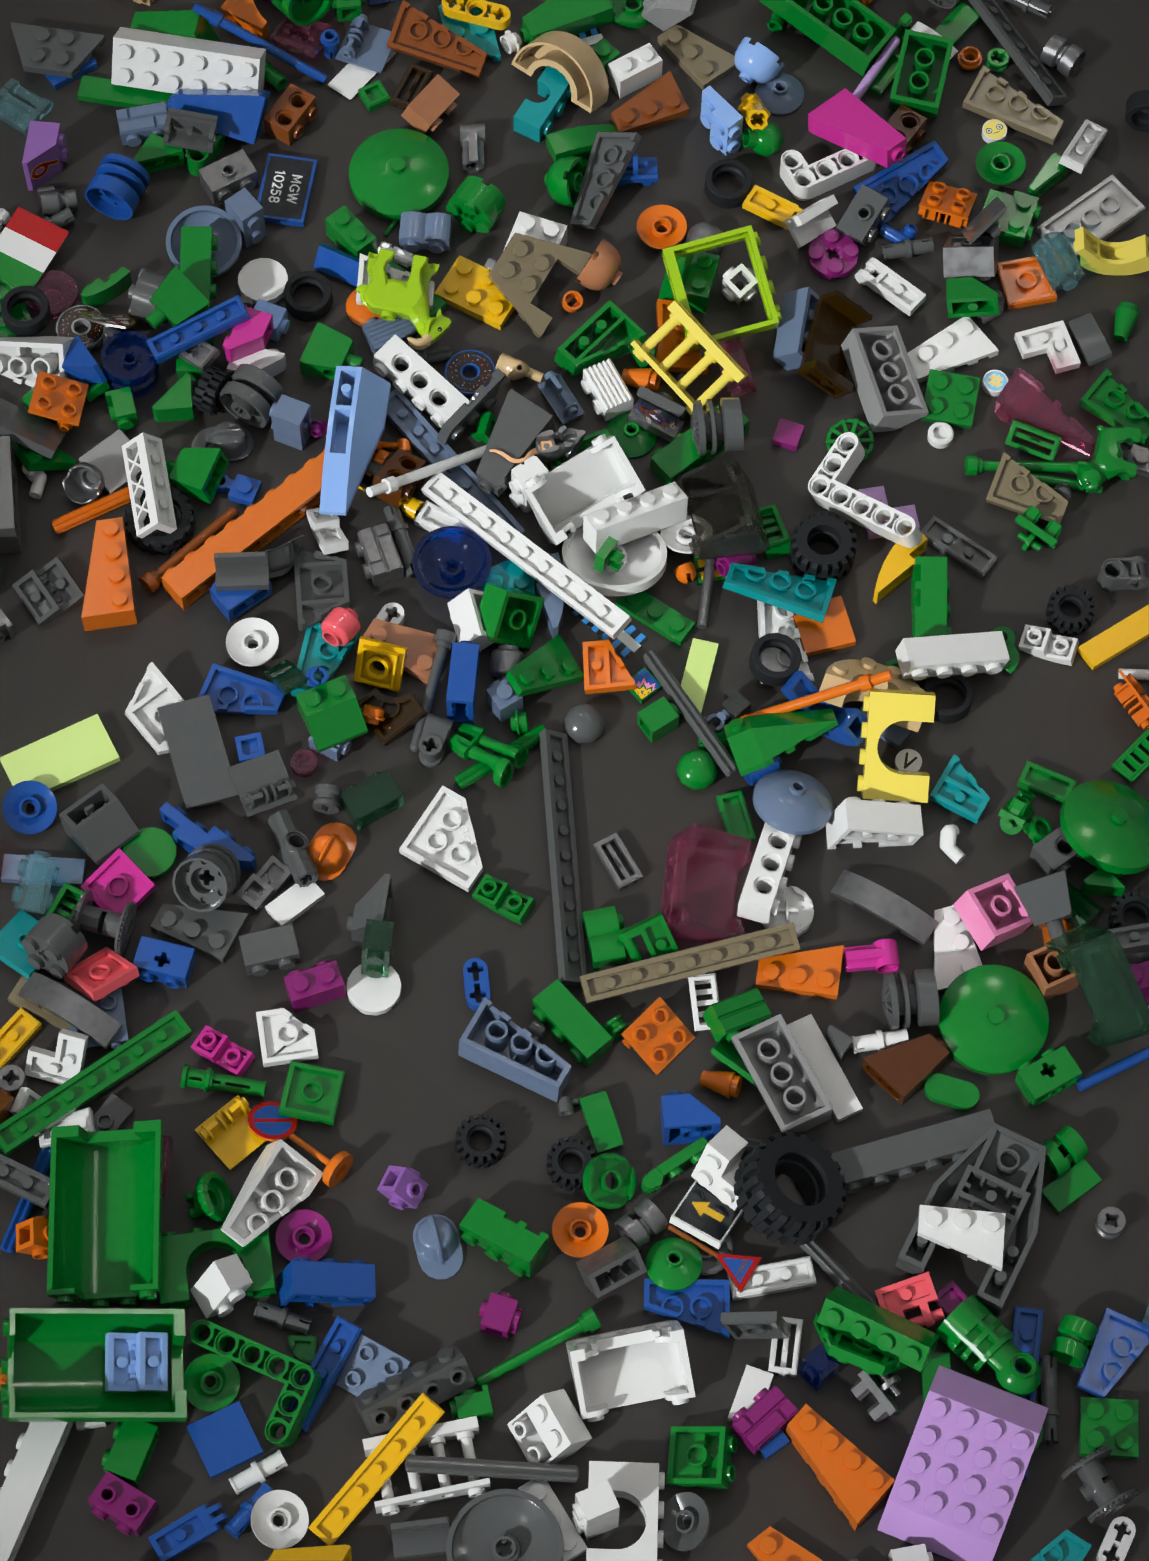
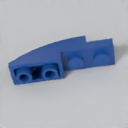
M165 802L159 809L162 821L174 829L172 834L175 844L186 852L191 853L195 848L203 844L215 843L225 846L234 853L239 861L241 871L254 872L257 869L255 853L245 845L241 847L237 844L235 838L227 830L223 829L221 831L213 826L208 832L198 821L193 823L189 820L183 809L177 805L173 807L168 802Z

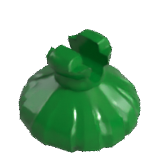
M214 1171L201 1174L195 1184V1193H187L185 1196L187 1203H195L193 1208L187 1209L188 1216L192 1219H199L204 1214L212 1221L223 1222L226 1220L234 1204L233 1195L223 1177Z

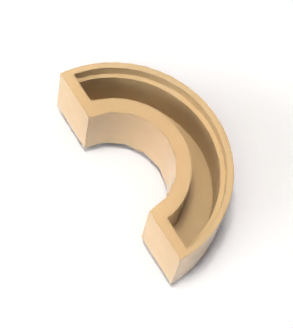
M563 31L546 32L521 48L512 61L511 65L531 77L546 66L557 69L565 76L572 92L571 101L590 113L608 100L609 83L602 62L590 45L573 34Z
M864 657L861 660L847 659L834 662L827 668L819 691H823L858 680L859 676L868 673L874 675L891 670L894 679L875 685L874 688L925 692L912 679H902L900 668L876 663L875 660ZM859 690L824 702L842 708L844 703L849 701L863 702L864 695H869V690L865 692ZM899 721L893 724L918 732L922 722Z

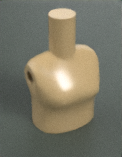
M505 353L500 355L495 369H500L511 381L528 377L541 383L545 375L540 371L530 368L524 361Z

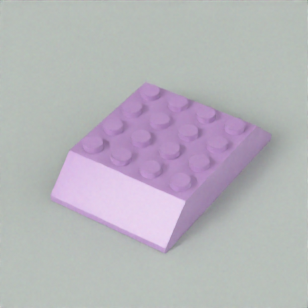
M939 1365L877 1530L913 1545L925 1544L926 1550L953 1561H993L1049 1408Z

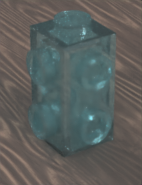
M1064 232L1045 234L1031 247L1052 290H1071L1078 285V281L1085 275Z
M35 850L34 855L28 854L25 856V859L20 860L17 874L21 875L19 886H14L11 901L15 902L14 909L40 915L45 914L46 909H50L53 900V894H50L51 884L56 883L59 874V867H56L57 860L50 859V853Z

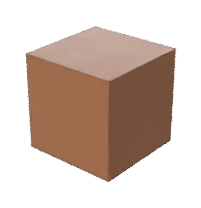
M1064 938L1028 953L1022 968L1025 975L1038 987L1045 1002L1078 988L1083 975L1082 969Z

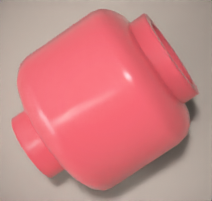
M334 608L321 623L324 640L335 647L348 645L360 630L357 613L351 608Z

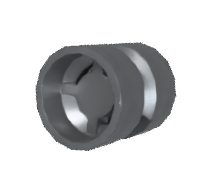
M1055 33L1042 50L1040 61L1050 67L1057 66V70L1061 74L1071 78L1081 67L1087 51L1078 45H1070L1069 39L1059 33Z
M644 1198L633 1207L632 1214L626 1213L617 1220L615 1227L622 1237L626 1236L638 1250H641L650 1242L651 1235L657 1236L668 1227V1222L660 1209L651 1200Z

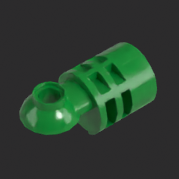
M974 1295L965 1299L955 1308L935 1332L940 1335L939 1338L976 1375L980 1374L987 1364L995 1370L997 1380L1001 1386L1010 1393L1017 1395L1030 1394L1037 1389L1041 1382V1370L1035 1358L1026 1352H1022L1012 1342L1015 1336ZM1016 1367H1020L1025 1373H1020Z

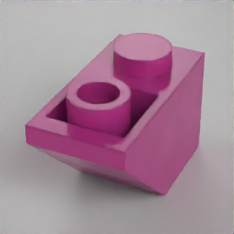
M245 306L251 319L232 327L231 335H227L223 343V350H225L228 362L232 363L265 349L274 329L272 314Z

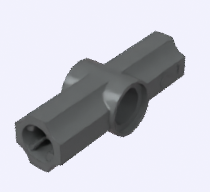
M278 810L275 814L270 815L268 819V824L280 848L278 858L283 864L288 865L296 884H299L300 887H308L319 878L317 869L307 850L309 844L308 837L298 830L291 813H288L287 810Z

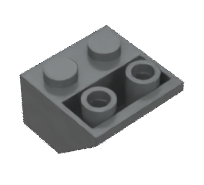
M103 783L59 814L67 835L97 865L140 834L139 829L119 799Z

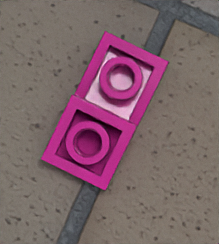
M207 1025L191 1045L193 1051L232 1076L242 1077L256 1058L253 1052L233 1043L227 1035Z

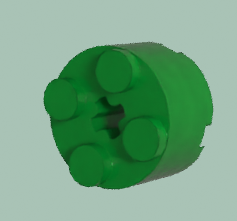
M467 176L446 205V210L460 222V228L467 233H472V231L488 233L503 213L504 206L506 205V199L502 192L492 183L489 187L481 183L484 179L478 176Z

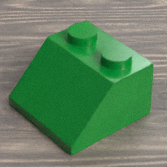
M700 252L676 259L691 311L707 314L719 271V255ZM666 272L658 299L674 300Z
M486 583L479 610L488 640L530 649L545 598L526 590Z
M346 675L296 694L297 708L318 753L368 733L357 698Z

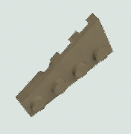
M984 65L962 105V108L989 119L1000 120L1010 128L1051 145L1054 144L1064 123L1062 119L1039 103L1034 104L1027 99L1028 96L1022 91L1017 92L1011 88L1002 77L997 78L991 74L990 69Z

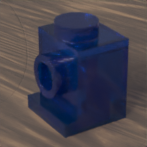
M819 1344L803 1358L802 1365L797 1369V1372L817 1392L837 1375L840 1365Z

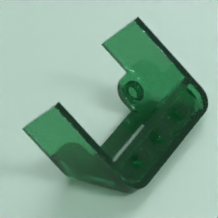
M1082 924L1045 944L1047 949L1058 951L1057 960L1061 968L1076 975L1095 1018V1021L1091 1024L1090 1036L1086 1037L1089 1043L1109 1047L1149 1034V1008L1121 944L1112 931Z

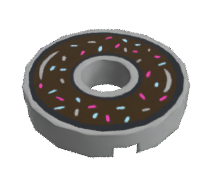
M89 305L70 307L61 313L56 322L57 336H79L89 352L96 346L98 348L102 345L104 325L88 321L79 316V313H102ZM81 325L88 327V330L84 333H77L75 331Z

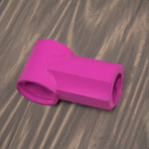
M881 939L875 941L872 945L844 947L846 972L876 970L878 973L899 970L900 961L896 940Z

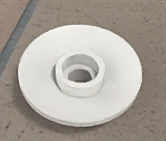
M687 515L686 521L662 529L660 536L669 549L679 553L691 554L700 552L711 544L713 531L706 521Z
M252 617L238 621L230 628L226 636L228 654L235 662L244 666L253 667L267 663L274 657L279 646V637L276 629L268 621L261 618ZM250 644L258 645L256 648H249Z
M273 1490L264 1494L256 1501L251 1512V1527L255 1536L261 1543L273 1549H286L294 1546L304 1537L308 1529L309 1515L304 1502L297 1495L286 1490ZM275 1516H279L282 1519V1526H276L273 1523Z

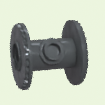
M85 890L77 903L72 920L74 925L71 929L76 934L80 931L84 935L86 931L115 938V953L123 954L133 933L137 912L136 903L129 901L122 914L110 909L94 907L93 892Z
M1109 1446L1100 1448L1080 1459L1061 1475L1063 1481L1079 1476L1083 1483L1079 1487L1081 1493L1088 1503L1094 1500L1097 1504L1098 1509L1087 1518L1090 1523H1095L1115 1513L1139 1494L1137 1488H1132L1121 1494L1112 1480L1105 1483L1104 1480L1109 1477V1474L1101 1461L1112 1453L1113 1450Z

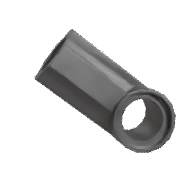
M485 123L460 124L463 170H467L469 173H478L484 169Z

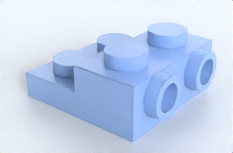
M709 85L702 90L701 122L707 129H710V143L716 150H720L725 156L734 154L741 146L743 116Z

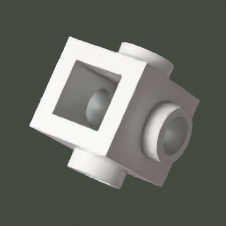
M741 263L736 268L732 266L723 274L722 293L730 302L734 300L739 305L744 300L747 303L757 294L755 289H757L758 284L754 271L751 268H746ZM742 284L744 288L740 291L735 285Z

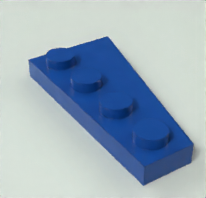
M934 140L904 157L901 161L892 164L890 167L854 186L852 192L856 195L861 185L864 184L889 199L891 212L885 221L881 220L877 226L880 230L884 223L887 224L948 163L949 159Z

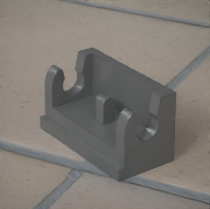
M168 108L163 130L165 132L163 145L213 153L218 133V116Z

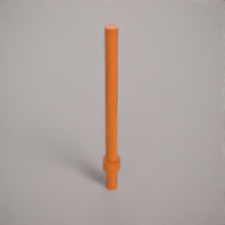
M886 670L874 675L870 673L858 677V680L740 716V718L792 712L859 690L865 692L874 689L875 685L893 680V674L891 670Z

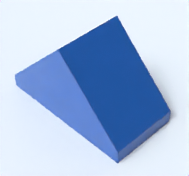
M79 336L73 338L62 364V368L68 378L82 383H104L108 381Z

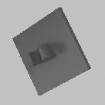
M996 196L960 232L970 244L986 230L995 239L1002 231L994 222L1008 208Z

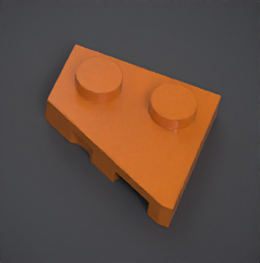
M609 639L582 642L584 690L586 694L637 689L634 679L627 671Z

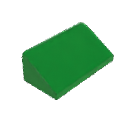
M723 1040L711 1049L713 1057L756 1087L734 1044Z

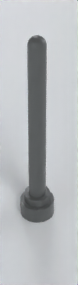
M437 629L434 638L437 650L421 704L427 713L431 712L447 651H450L452 643L457 638L454 632L445 629ZM427 715L416 723L410 744L412 752L419 751L418 744Z

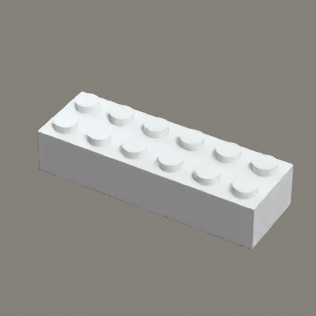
M120 27L113 37L111 84L173 94L179 89L264 90L266 49Z

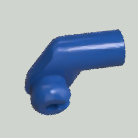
M884 223L879 231V235L893 243L904 242V239L907 238L915 240L918 228L914 224L909 223L904 229L896 230Z

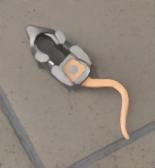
M565 425L561 426L557 432L553 430L544 431L536 437V448L530 450L521 459H514L497 449H490L489 451L500 454L512 463H523L533 455H538L544 462L556 461L563 455L571 459L576 455L578 447L586 435V431L574 428L567 429Z

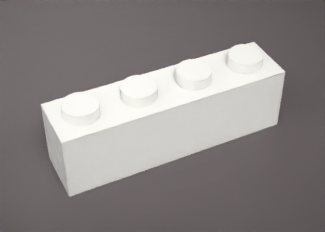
M672 482L636 497H631L585 514L583 518V539L596 554L609 536L618 541L617 546L684 522L687 520L688 497L676 482Z
M1002 631L903 638L895 650L902 679L913 678V680H922L926 677L942 679L951 675L968 677L976 673L993 675L1001 672L1010 660Z

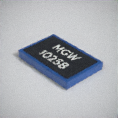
M268 153L257 200L263 207L265 222L304 228L318 160Z

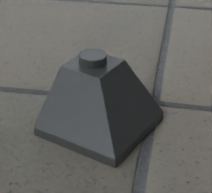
M385 873L355 905L354 914L348 915L347 931H351L352 941L385 944L393 898L391 874Z

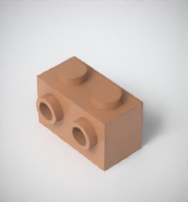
M437 74L406 107L401 116L418 132L425 134L429 129L434 132L443 121L440 117L444 113L449 116L457 107L455 101L460 93Z

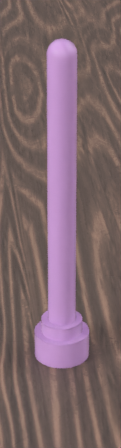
M894 36L891 38L853 92V95L861 100L900 44L898 37Z

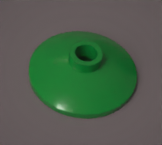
M995 141L988 143L979 150L976 156V169L979 175L992 184L1008 185L1014 183L1025 171L1026 160L1022 151L1008 142Z
M627 412L613 418L607 426V431L610 436H615L627 459H636L647 455L654 448L657 435L639 427L635 422L627 421L630 413ZM632 429V430H635L636 432H634V433H629L627 430Z
M670 1237L656 1242L650 1248L646 1256L645 1267L650 1280L655 1285L668 1291H680L692 1286L700 1277L702 1257L698 1249L689 1241ZM677 1257L679 1261L672 1263L669 1261V1258Z
M217 1353L204 1354L194 1359L188 1365L183 1376L184 1390L187 1392V1399L193 1406L203 1411H218L227 1407L236 1398L240 1388V1375L236 1365L230 1359ZM213 1376L214 1383L207 1386L205 1384L206 1377Z

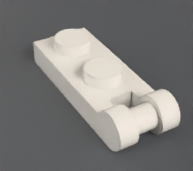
M870 258L866 262V267L860 269L855 274L857 282L871 288L909 317L926 300L925 293L876 258Z

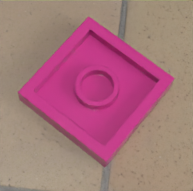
M120 848L80 886L84 891L91 890L93 892V900L100 908L110 909L121 914L129 901L136 903L138 907L157 888Z

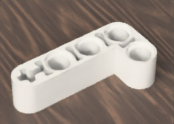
M843 149L808 165L800 152L787 150L781 156L779 174L795 199L807 201L874 171L879 164L847 149Z

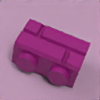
M775 1385L769 1391L766 1387L763 1388L753 1398L756 1403L748 1410L742 1407L732 1417L734 1420L731 1427L732 1432L754 1455L781 1432L798 1413V1409Z

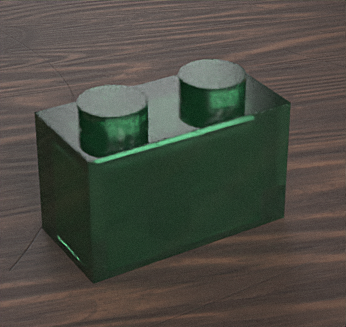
M388 769L381 773L375 772L371 774L366 781L359 785H350L340 794L341 805L357 831L404 806V795Z
M367 919L362 945L361 974L371 978H388L393 952L394 922Z

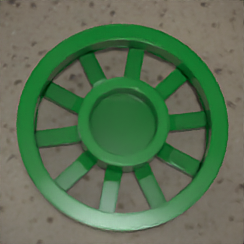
M841 419L831 426L827 433V452L831 449L830 444H834L837 440L831 439L832 434L840 436L842 433L836 429L842 426L845 433H854L860 443H870L868 450L864 448L865 456L861 461L863 463L873 452V433L869 426L859 419ZM846 424H853L851 431H848ZM857 425L863 428L858 433H855ZM865 432H867L870 437L860 439V436L863 435Z

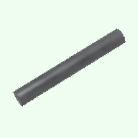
M714 553L706 554L697 628L707 629L717 557Z

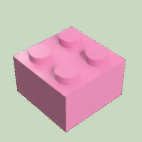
M1009 873L967 890L953 904L981 951L1022 934L1032 924L1014 888L1016 885Z

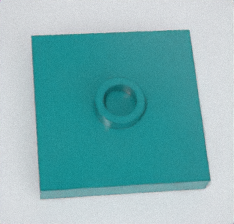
M21 909L0 931V960L29 979L33 972L37 973L39 969L33 968L28 963L27 958L29 955L25 951L22 941L37 924L38 920Z

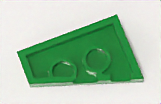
M1106 369L1081 398L1078 406L1112 427L1132 426L1140 429L1141 439L1139 443L1144 446L1149 439V412L1139 402H1134L1127 394L1128 390L1122 384L1118 385L1112 378L1113 374Z
M558 634L511 668L506 674V678L516 695L521 697L579 683L584 678V674Z

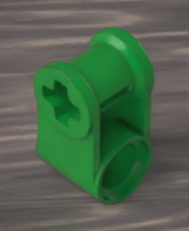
M219 134L216 137L213 153L187 149V165L191 175L199 177V169L214 163L217 156L223 150L225 144L224 135Z

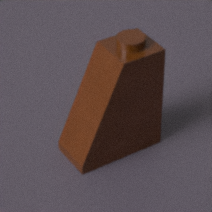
M929 1033L867 1055L863 1059L861 1069L902 1106L925 1084L929 1076L935 1074L948 1061L950 1052L943 1040L940 1038L935 1039Z

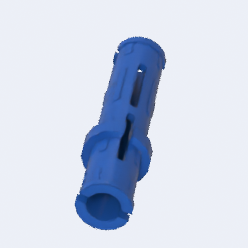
M322 667L310 668L306 674V681L311 687L323 684L328 678L327 671ZM314 673L320 675V681L314 679Z

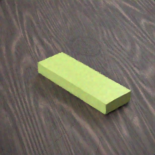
M693 638L681 687L702 714L719 644Z

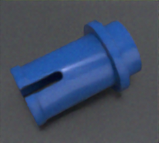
M327 29L320 36V41L324 48L323 54L326 58L330 59V52H332L334 59L339 51L338 43L340 42V36L335 30Z

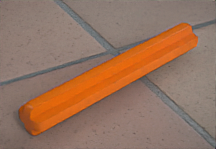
M127 486L53 519L51 524L56 534H60L130 503L129 488Z

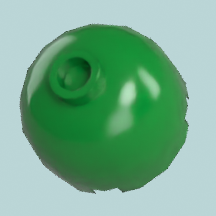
M564 156L554 161L545 174L544 182L548 193L558 204L575 207L588 164L586 160L581 159L582 157Z

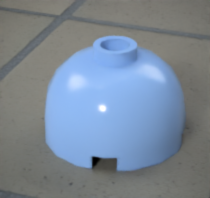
M744 37L735 52L734 58L735 66L741 72L739 77L748 84H751L753 81L758 84H765L774 80L784 67V63L778 64L779 57L759 42L752 45L749 43L751 38Z

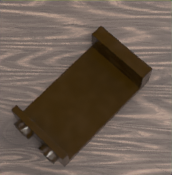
M838 290L820 296L798 374L834 399L852 393L854 384L844 377L847 361L841 344L853 328H857L859 324L872 320L873 315Z

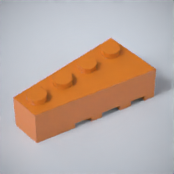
M123 517L96 520L81 616L85 631L137 624Z
M807 1404L787 1424L785 1434L804 1461L814 1471L821 1485L826 1488L834 1499L836 1506L849 1520L851 1527L856 1531L891 1491L895 1480Z

